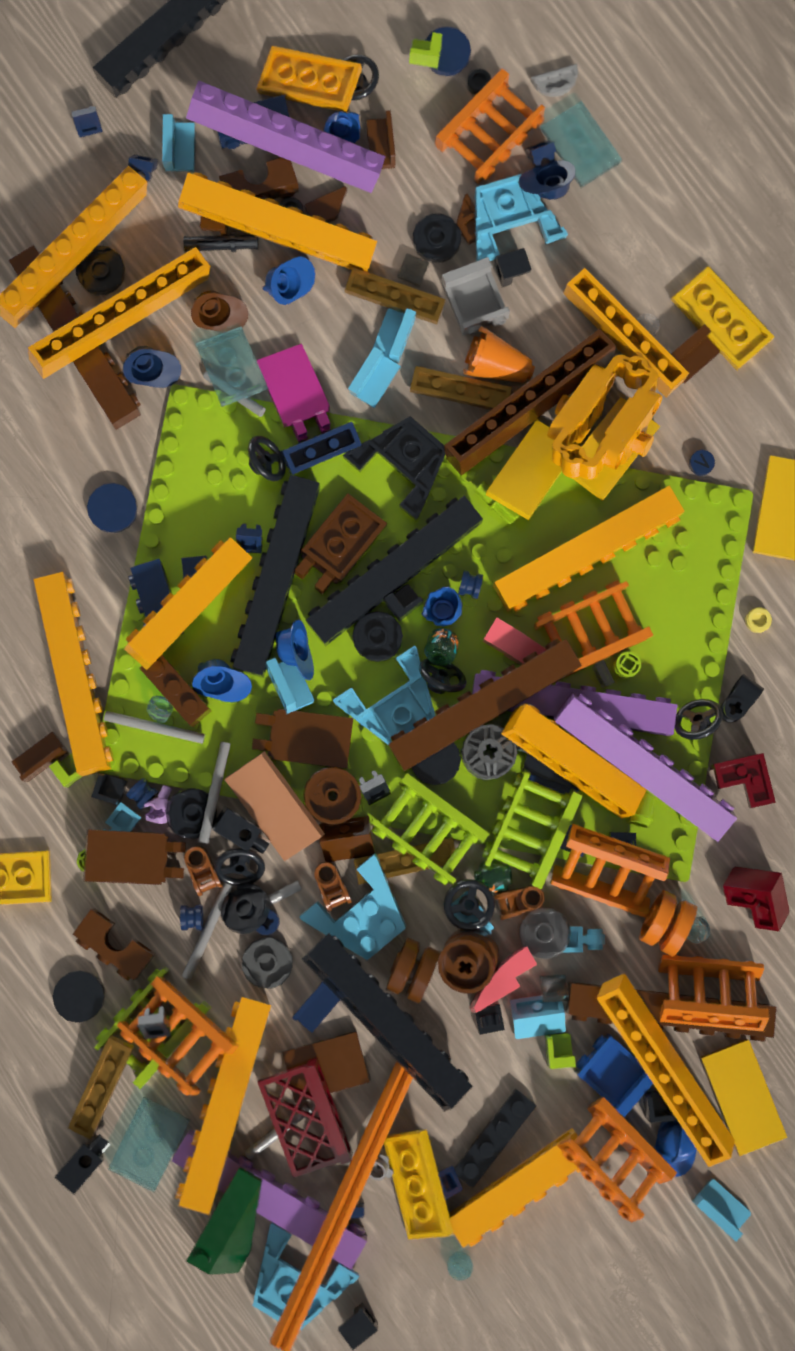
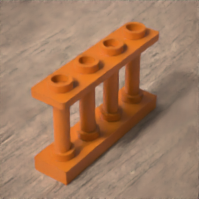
M503 68L436 136V148L443 152L447 147H453L477 169L474 178L477 184L483 179L488 180L495 171L494 167L499 162L504 163L510 157L511 150L516 145H522L528 137L527 133L532 128L537 129L545 119L543 117L545 107L542 104L533 111L508 89L510 74ZM497 96L499 98L503 97L526 118L518 128L492 106V101ZM480 113H486L510 135L502 145L475 123V118ZM464 130H469L494 152L485 163L459 140V135Z
M619 580L605 586L607 590L598 594L595 590L584 595V601L575 604L574 601L562 605L560 607L561 611L552 615L551 611L537 617L538 622L534 624L535 630L544 627L551 642L557 638L562 642L553 622L567 616L583 649V657L579 658L582 666L565 677L648 640L653 636L650 627L642 629L641 625H637L622 594V591L629 586L627 581L621 584ZM613 596L629 630L627 631V637L619 639L618 636L615 637L599 601ZM590 606L606 640L604 642L606 646L599 650L595 646L592 647L576 613Z
M572 824L566 847L572 850L564 868L557 865L554 866L550 884L646 918L650 907V898L646 897L655 878L662 881L666 880L669 873L670 858ZM582 852L596 857L588 876L574 872ZM606 861L620 866L612 885L598 880ZM630 870L645 874L636 893L622 889Z
M662 955L658 965V972L668 973L669 1000L664 999L659 1012L660 1022L764 1031L769 1020V1010L757 1007L755 981H760L763 974L764 964L753 961L739 962L728 959H706L701 956ZM678 974L692 975L694 977L695 1002L680 1000ZM704 977L719 978L721 1005L705 1002ZM730 979L745 980L747 1007L733 1006L731 1004Z
M157 976L150 984L156 989L154 992L155 996L138 1016H144L147 1008L153 1014L162 1002L166 1003L168 1000L174 1006V1013L168 1018L171 1031L181 1019L185 1020L186 1017L193 1023V1030L167 1059L157 1050L166 1037L152 1038L150 1041L145 1039L138 1032L140 1030L138 1027V1016L131 1024L127 1021H120L117 1027L122 1030L120 1035L130 1043L134 1041L140 1047L138 1051L148 1060L153 1059L159 1065L157 1069L167 1078L171 1076L178 1082L176 1086L182 1093L187 1096L189 1094L198 1095L201 1089L195 1085L197 1080L219 1054L224 1052L226 1054H233L239 1045L168 980ZM206 1035L213 1041L211 1043L212 1047L189 1075H184L176 1065L200 1036L204 1037Z
M602 1097L593 1101L587 1108L592 1114V1120L574 1141L569 1138L561 1141L558 1148L562 1151L564 1158L574 1163L581 1171V1175L599 1189L600 1195L618 1209V1213L622 1218L630 1222L641 1220L645 1214L638 1208V1205L656 1182L662 1184L671 1181L677 1172ZM602 1125L610 1133L611 1138L592 1160L582 1148ZM621 1144L629 1152V1157L614 1177L610 1179L601 1167L617 1146ZM639 1163L647 1171V1177L631 1198H629L619 1187L636 1164Z

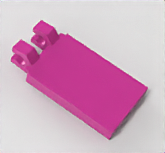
M302 344L256 360L258 370L284 428L292 426L298 443L308 439L303 421L310 418H315L321 434L331 430V423L326 412L330 411V405Z

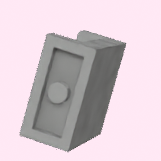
M488 257L442 274V286L463 336L466 334H470V336L479 334L480 331L478 329L480 327L500 326L509 318L510 310L508 307H505L491 273L492 265Z

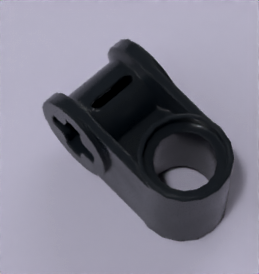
M743 674L734 684L730 694L721 705L723 720L733 723L745 716L750 707L760 697L764 688ZM732 705L736 707L734 715L730 713Z

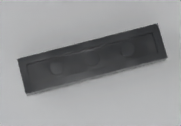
M515 1088L454 1167L457 1176L471 1188H474L536 1108V1104Z

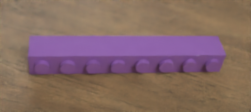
M199 80L186 116L188 120L369 193H372L385 159L383 155Z
M481 670L480 674L476 673L474 676L472 694L479 691V685L492 677L496 681L501 677H496V672ZM556 682L555 686L550 685L507 710L513 712L515 708L527 704L536 707L544 717L554 718L555 713L572 692L577 696L582 693L593 702L592 707L598 711L602 708L613 717L611 721L618 726L624 724L632 731L671 736L674 734L677 704H671V699L656 697V701L646 700V695L631 693L630 697L621 696V692L607 689L605 693L596 692L595 687L581 686L580 689L570 688V683Z
M572 692L555 713L554 719L556 723L718 842L737 820L733 812L735 808L725 799L717 800L713 797L715 793L704 784L701 786L693 782L694 777L686 770L678 771L674 768V762L666 755L661 754V756H658L652 751L654 747L647 741L641 739L639 742L632 736L633 732L624 724L616 725L611 721L613 717L602 708L600 711L596 710L591 706L593 702L582 693L577 696Z
M191 1129L171 1160L182 1168L185 1167L187 1157L194 1156L196 1146L191 1145L195 1131ZM229 1148L217 1189L225 1193L240 1166L258 1176L263 1181L257 1213L313 1246L328 1212L319 1207L321 1204L316 1199L310 1196L302 1197L297 1194V1188L286 1182L282 1185L275 1180L276 1176L265 1169L259 1171L253 1167L254 1163L244 1156L239 1158L230 1153L231 1149ZM352 1223L351 1226L347 1224L333 1259L352 1269L367 1243V1235L364 1234L365 1230L355 1223Z

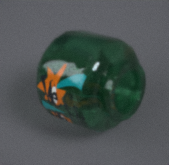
M438 628L430 632L424 648L425 656L431 663L437 666L451 664L457 655L460 645L459 638L449 629Z
M495 859L489 867L485 865V861H482L479 865V871H474V879L484 883L492 893L505 892L508 890L509 885L513 883L511 866Z

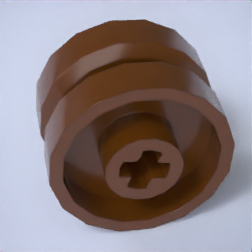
M335 767L322 768L313 773L306 782L303 792L304 803L310 814L320 822L327 824H339L352 818L358 810L361 801L360 786L355 777L346 770ZM330 791H335L337 795L336 800L332 799L331 801L328 799Z
M459 929L447 939L438 959V971L443 982L452 990L460 993H475L483 990L491 982L499 961L498 946L494 939L483 930L464 931Z
M407 937L391 967V975L386 990L398 995L402 992L408 981L410 983L406 992L407 999L419 1004L432 978L441 951L428 946L424 949L420 959H417L420 943Z

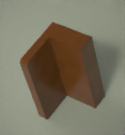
M386 110V118L366 120L369 150L385 156L382 169L395 168L396 155L391 110Z
M705 324L671 353L689 372L683 384L688 382L720 353V350L708 338L711 330Z
M52 731L11 762L21 776L19 778L21 781L29 782L55 761L66 755L68 750Z
M369 816L348 819L339 824H319L325 833L320 838L325 861L334 862L371 856L375 853Z

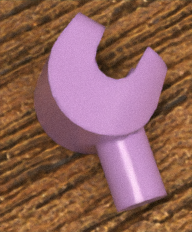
M163 785L157 798L155 797L145 803L144 807L150 806V811L145 814L146 821L159 824L167 823L166 810L169 803L167 799L172 791L171 788Z

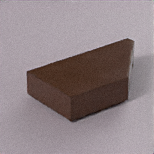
M346 186L306 203L305 209L310 217L313 215L320 216L327 223L336 220L347 194Z
M467 193L464 195L456 224L459 226L467 245L476 242L475 205Z

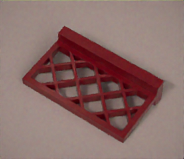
M318 1058L308 1060L307 1064L258 1080V1086L293 1178L339 1162L341 1165L351 1162L353 1151ZM300 1073L304 1074L306 1084L303 1089L289 1083L292 1076ZM275 1082L283 1086L284 1088L279 1098L269 1094L266 1085ZM287 1088L301 1094L296 1105L282 1100ZM303 1096L314 1101L315 1108L312 1113L298 1107ZM279 1104L293 1110L288 1122L277 1116L276 1110ZM296 1112L310 1118L305 1129L291 1123ZM312 1120L323 1125L324 1132L321 1137L307 1131ZM288 1128L302 1134L297 1145L286 1140L285 1134ZM305 1136L318 1142L314 1153L300 1147ZM321 1144L332 1148L334 1156L324 1159L316 1154ZM297 1152L311 1158L307 1166L297 1169L294 1161Z

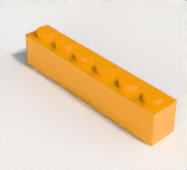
M586 268L582 269L567 283L564 295L597 329H601L623 355L629 358L633 356L643 357L648 362V367L657 371L658 381L656 388L666 398L684 382L689 372Z
M231 537L225 543L220 540L211 550L213 553L212 557L209 560L204 557L194 567L197 572L192 577L185 576L177 585L180 590L175 595L170 592L160 604L163 608L158 613L153 610L143 620L146 625L140 631L135 629L125 639L128 644L124 650L146 670L252 559Z
M524 704L514 709L501 733L503 736L621 819L635 815L647 789L621 772L612 763L600 757V754L583 745L573 734L562 730L560 725L554 720L547 719L541 715L536 707Z
M573 1128L449 1212L454 1235L463 1248L468 1244L472 1247L483 1239L482 1235L487 1231L491 1230V1232L499 1229L504 1224L503 1220L510 1215L516 1217L526 1209L525 1205L532 1200L537 1202L547 1195L546 1191L552 1186L559 1187L569 1179L568 1175L574 1171L581 1172L574 1163L564 1158L562 1151L558 1148L561 1141L569 1138L574 1141L576 1140L578 1135ZM584 1146V1147L582 1148V1150H583L591 1159H593L592 1156L590 1155V1153L588 1152V1150L586 1149V1147Z

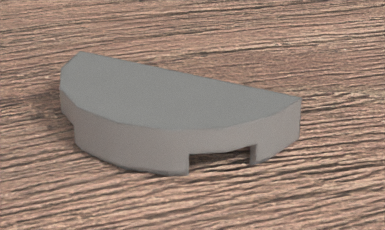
M577 64L533 76L530 81L534 88L542 95L549 97L562 96L568 93L575 85L578 67Z

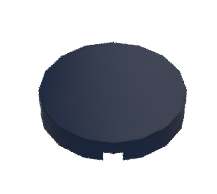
M441 27L432 31L425 41L432 40L433 32L442 34V46L438 68H429L435 74L441 76H453L460 73L470 60V41L463 32L456 28Z
M116 483L104 484L95 489L89 497L87 504L88 516L92 523L101 531L119 533L128 529L136 520L137 501L132 492L123 485Z

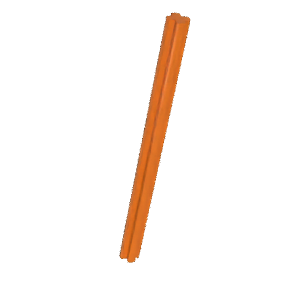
M397 1061L269 1341V1344L282 1351H291L412 1082L413 1078Z

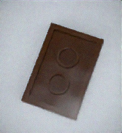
M357 1031L282 1051L286 1070L307 1064L308 1060L318 1058L331 1093L370 1083ZM300 1073L292 1076L290 1084L303 1089L306 1084L304 1074ZM292 1091L294 1101L297 1103L301 1094ZM303 1096L301 1101L308 1100L309 1098Z

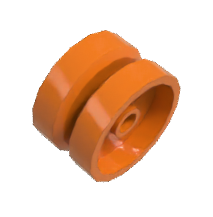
M662 890L649 909V914L643 922L639 940L650 946L655 945L659 941L660 951L670 956L676 955L692 928L697 914V906L686 900L681 901L677 905L676 895Z

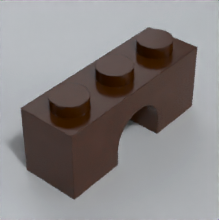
M283 157L266 162L268 177L260 184L248 182L242 169L219 176L220 181L230 184L233 189L251 191L256 195L255 197L263 200L265 198L277 199L280 197L285 199L299 192L298 181L292 162Z
M163 655L148 670L143 666L139 668L191 727L197 725L212 711Z
M96 908L91 909L72 934L77 938L75 942L86 950L91 948L98 953L96 958L106 965L111 963L117 967L118 970L116 972L128 981L130 978L133 980L138 979L156 953L137 939H133L124 950L113 948L109 943L108 935L115 923Z

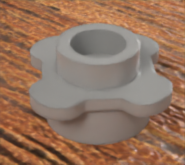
M381 1153L377 1157L369 1175L370 1178L379 1181L384 1179L385 1176L390 1178L393 1175L394 1171L389 1166V1157L386 1154Z

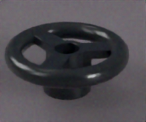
M359 54L344 58L343 60L360 63L362 69L364 64L370 67L372 72L370 84L361 71L351 101L367 97L374 91L379 81V69L376 63L368 56Z
M253 437L248 443L250 468L254 473L263 476L267 480H281L286 473V464L280 449L267 437ZM259 443L267 446L273 454L265 451ZM274 462H278L279 471L276 474L272 473V464Z
M427 658L419 665L420 674L427 682L428 688L437 694L459 692L466 686L467 681L464 673L449 661L440 658ZM432 665L441 666L446 668L447 670L438 669ZM456 676L459 683L451 685L450 678Z
M709 699L691 701L677 712L674 729L678 735L685 739L697 740L705 738L714 733L723 720L722 708L718 703ZM701 706L711 708L703 713L690 711ZM715 716L713 723H711L709 718ZM683 717L690 720L692 724L691 732L682 728L681 721Z
M235 848L225 851L216 859L214 870L221 881L232 886L253 884L263 876L265 862L258 853L252 850ZM230 858V865L222 867L224 861ZM250 858L258 865L256 873L249 869ZM226 874H243L247 878L237 879L229 877Z
M464 879L456 882L449 888L444 898V912L447 919L452 925L464 931L481 929L489 923L495 911V900L491 890L478 880ZM464 887H469L468 895L463 896L457 905L451 906L455 893ZM477 889L485 895L487 900V911L485 914L479 909V902L475 897ZM467 900L473 902L474 907L472 910L465 908L464 903ZM461 912L467 916L474 915L479 921L465 923L457 919L454 913Z

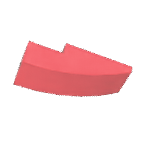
M499 618L495 619L483 640L484 643L500 651L505 657L519 665H523V659L536 651L540 655L546 651L543 646Z
M527 946L521 947L510 954L496 967L491 982L483 990L476 993L469 1007L471 1012L477 1013L521 987L515 977L537 965Z

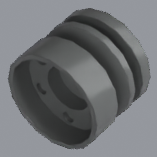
M492 724L480 726L473 730L463 742L461 750L462 763L466 770L474 777L483 780L497 779L509 772L514 765L517 756L516 744L501 734L504 728ZM486 745H489L491 749H496L493 759H490L489 755H483Z

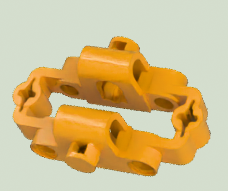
M616 355L606 368L595 364L571 397L564 394L560 398L555 409L557 416L553 420L547 436L554 440L552 444V461L562 468L565 476L569 478L582 477L592 480L598 476L604 465L616 470L619 465L626 464L633 452L642 457L646 456L654 440L653 436L646 433L648 424L662 401V395L655 392L658 373L653 368L648 367L646 359L640 356L629 358L625 355ZM619 376L624 379L627 387L638 390L632 398L629 397L605 431L604 439L598 446L594 457L590 458L586 456L584 448L571 444L573 442L581 443L602 414L606 395L612 388L615 378Z

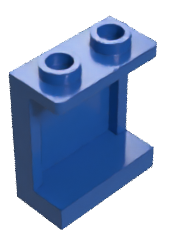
M607 1033L605 1037L600 1035L592 1045L594 1049L588 1056L584 1054L578 1060L575 1073L625 1117L651 1087L653 1082L637 1058Z

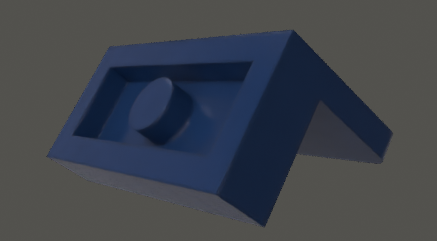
M322 981L294 1013L292 1019L298 1020L313 1033L340 1000Z

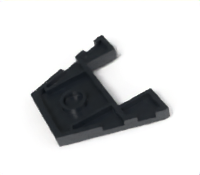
M409 416L383 431L382 434L365 441L361 446L352 451L346 452L343 458L361 472L373 457L379 454L416 486L399 504V507L417 521L446 455L444 445Z

